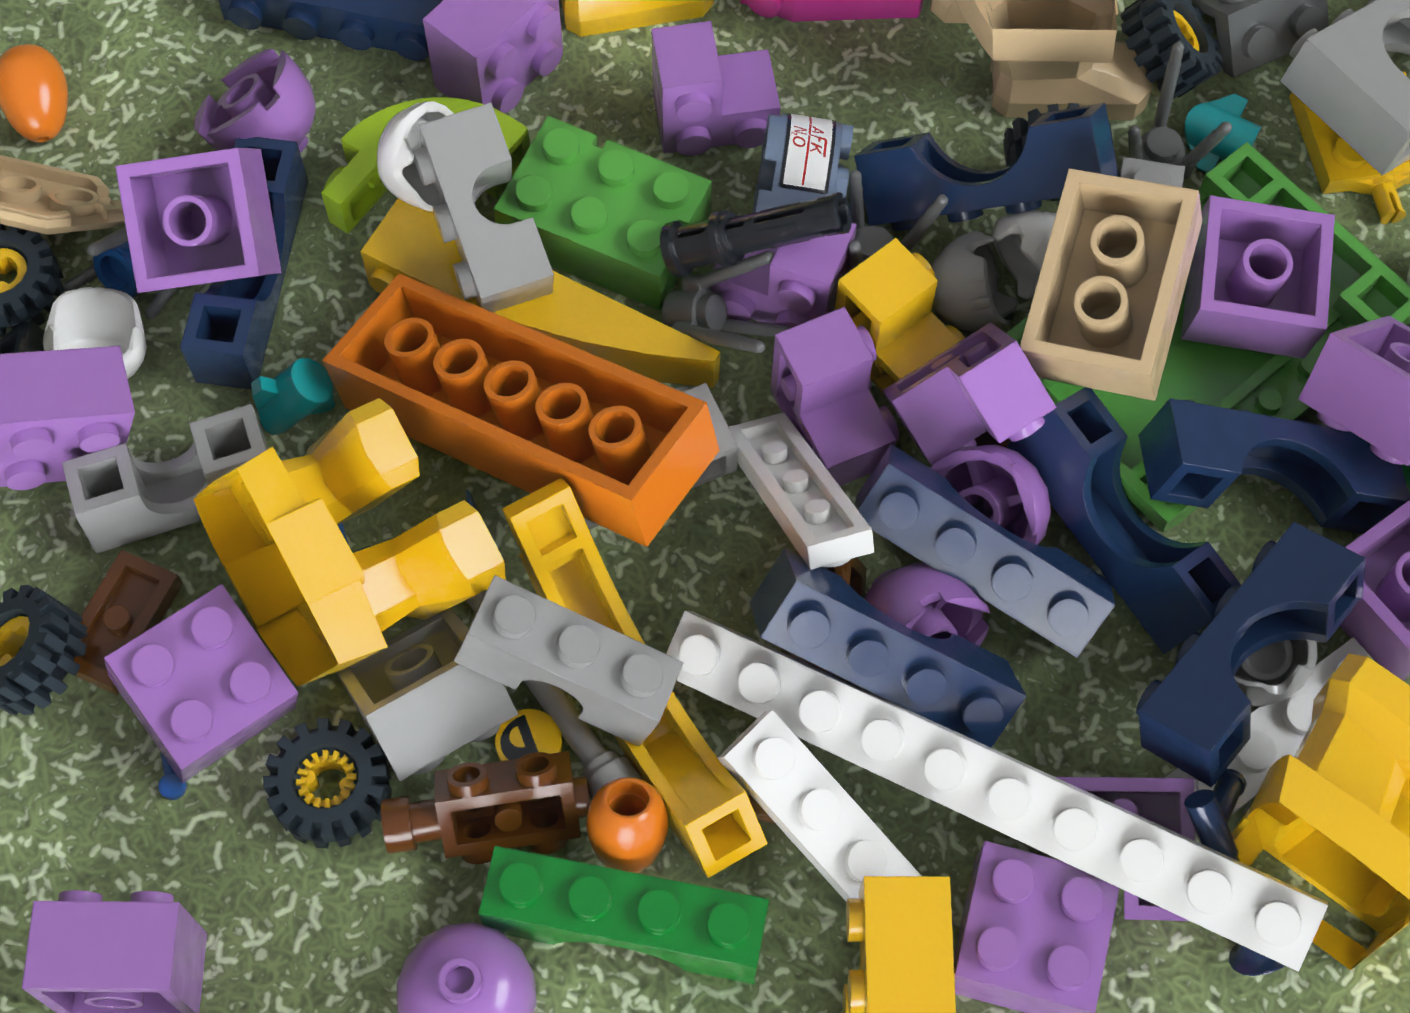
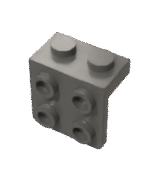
M1192 0L1194 8L1199 7L1203 13L1215 18L1217 40L1220 46L1218 51L1223 60L1220 66L1226 74L1233 78L1289 54L1295 43L1309 30L1316 28L1318 31L1329 27L1327 0Z

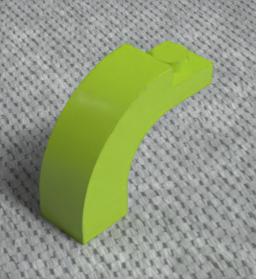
M449 97L415 99L380 110L354 126L341 138L347 165L345 167H338L332 172L326 181L324 190L321 192L329 222L349 234L388 191L379 177L377 150L382 132L394 115L416 103L429 101L445 105L454 114L484 104ZM493 108L512 158L513 176L530 147L528 127ZM509 182L493 186L484 192L497 199Z

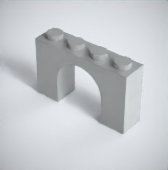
M1370 0L1365 7L1356 12L1352 9H1347L1329 27L1318 31L1316 28L1309 30L1292 47L1289 55L1293 58V61L1280 80L1382 176L1410 159V79L1398 69L1387 53L1391 51L1410 55V0Z

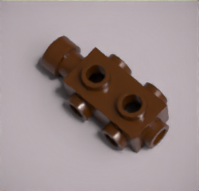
M569 751L551 754L534 752L518 759L485 764L467 762L451 769L434 771V799L412 802L410 796H402L381 800V821L388 854L414 851L417 850V843L442 839L445 858L461 856L465 862L470 864L490 862L494 846L509 849L529 846L533 852L539 854L557 852L566 846L568 839L581 838L579 818L587 817L590 806L587 777L573 778Z

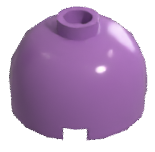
M267 49L249 57L232 69L222 79L229 89L217 102L208 94L195 116L194 129L216 151L234 148L236 138L262 137L295 141L301 153L308 144V137L306 135L309 133L314 121L316 110L315 98L310 82L288 54L281 50L279 56L273 49Z
M999 445L964 447L935 462L931 467L932 470L945 477L969 504L999 526L1036 545L1045 536L1051 515L1048 489L1037 468L1019 452Z
M926 563L909 564L882 573L876 578L864 597L868 603L888 617L918 633L932 638L948 639L954 633L980 646L988 632L989 626L982 618L983 612L990 613L986 602L977 596L964 582L937 571Z
M474 922L445 925L423 937L405 958L396 986L398 1013H534L537 1005L535 976L522 949L498 929Z

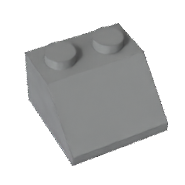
M451 608L386 641L387 647L336 672L399 781L410 775H420L433 770L444 760L447 754L469 742H478L493 736L498 732L502 723L518 715L504 684L454 662L467 634L468 627Z

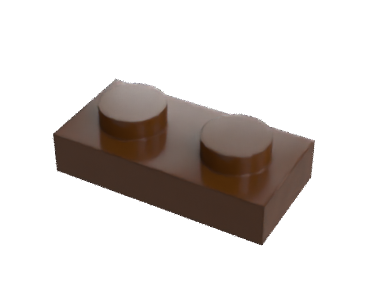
M124 550L120 551L81 615L83 620L80 623L87 627L88 635L80 639V641L87 644L85 655L74 658V662L81 666L76 677L118 695V689L108 676L104 658L162 621L183 585L178 574Z

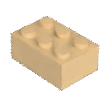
M1075 169L1068 170L1020 343L1022 351L1039 378L1156 401L1202 225L1199 190Z

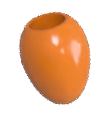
M25 44L12 47L0 56V107L12 127L25 139L35 143L51 141L60 133L67 115L68 88L63 69L55 56L41 46Z
M622 777L609 781L594 795L589 806L586 827L590 844L596 856L607 868L639 873L649 867L661 852L668 833L669 818L665 802L654 786L642 779Z

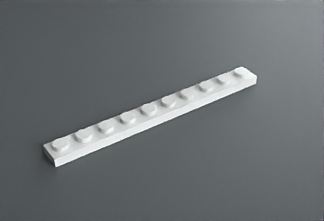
M684 611L666 653L684 662L677 681L756 718L760 717L765 711L773 710L800 739L1298 972L1327 910L1328 902L693 611Z

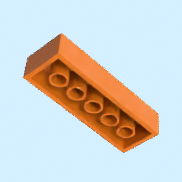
M400 273L322 360L345 408L353 410L380 398L393 408L408 437L529 493H533L562 478L570 486L585 519L645 547H648L720 451L707 402Z

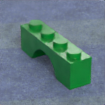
M494 846L478 914L484 926L498 929L507 936L552 945L562 942H587L621 947L661 958L677 965L684 971L754 984L769 899Z

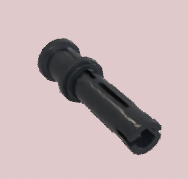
M841 192L809 201L765 209L747 215L736 216L732 212L722 210L713 212L706 221L684 225L680 221L666 223L662 227L660 234V248L663 260L670 273L675 277L690 275L695 267L718 263L722 267L737 265V262L741 261L745 254L754 253L755 251L796 244L824 236L849 233L852 225V215L846 197L843 198Z

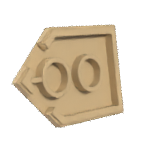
M0 155V224L49 235L115 228L125 223L122 202L120 200H112L109 197V188L97 176Z

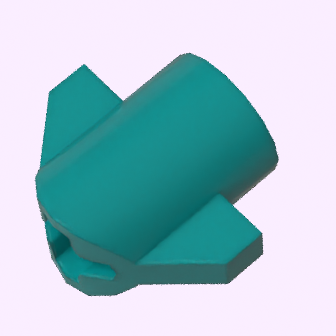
M1233 94L1211 102L1200 103L1188 112L1184 125V138L1190 152L1222 122L1227 121L1232 125V130L1223 140L1195 165L1197 170L1207 174L1216 167L1219 160L1223 161L1246 142L1253 147L1262 126L1241 118L1248 104V99Z
M310 358L296 360L273 379L259 376L251 382L252 396L258 409L261 424L264 430L271 435L284 433L308 415L329 412L335 407L333 383L328 372L321 364Z

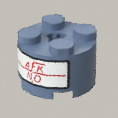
M781 113V116L769 114L763 139L762 158L752 213L796 202L809 201L837 192H841L843 198H845L850 170L844 168V165L839 164V159L848 160L854 126L845 125L834 120L790 113Z

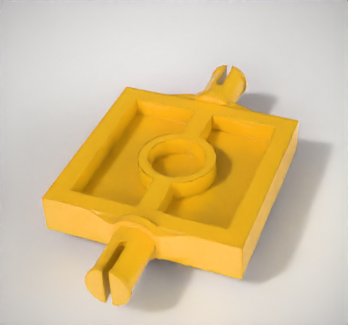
M1292 92L1289 99L1322 194L1347 191L1369 194L1373 197L1381 224H1388L1389 221L1396 223L1406 216V212L1402 207L1396 189L1405 184H1410V159L1382 176Z

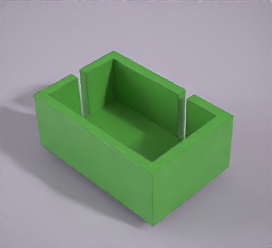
M547 116L512 176V181L508 183L494 207L495 223L512 224L533 217L550 266L661 311L667 294L672 291L678 279L667 269L660 248L662 227L666 223L680 221L684 225L708 220L711 215L712 181L608 139L603 148L597 147V135Z

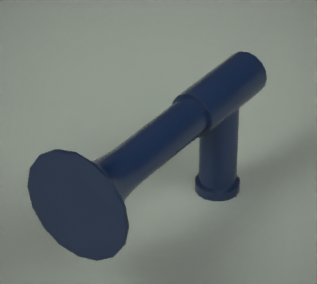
M1226 769L1214 784L1213 790L1202 789L1191 793L1185 799L1184 805L1200 843L1240 862L1238 857L1239 850L1229 829L1228 822L1239 796L1245 791L1247 783L1240 772L1234 769ZM1238 943L1229 952V964L1234 971L1242 975L1259 976L1270 974L1285 966Z

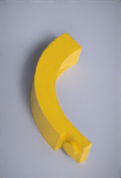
M562 478L502 508L521 553L518 555L537 595L645 644L603 563L570 486ZM673 691L660 722L640 746L614 735L624 754L643 780L654 786L662 796L667 808L670 827L708 878L768 844L746 791L717 759L718 757L693 724Z

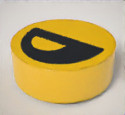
M523 709L517 711L518 715L502 723L496 733L495 746L499 761L518 759L534 752L551 754L562 752L563 750L560 729L550 715L540 710Z

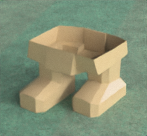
M931 0V12L944 23H968L982 47L991 57L990 72H992L993 82L991 107L1004 117L1028 118L1027 112L1036 108L1043 114L1048 112L1047 105L1058 104L1059 110L1067 109L1069 103L1079 104L1080 107L1105 103L1108 120H1133L1146 109L1152 91V83L1145 76L1147 70L1144 66L1138 67L1133 59L1137 56L1135 51L1129 50L1126 42L1115 40L1117 34L1116 15H1118L1117 0Z

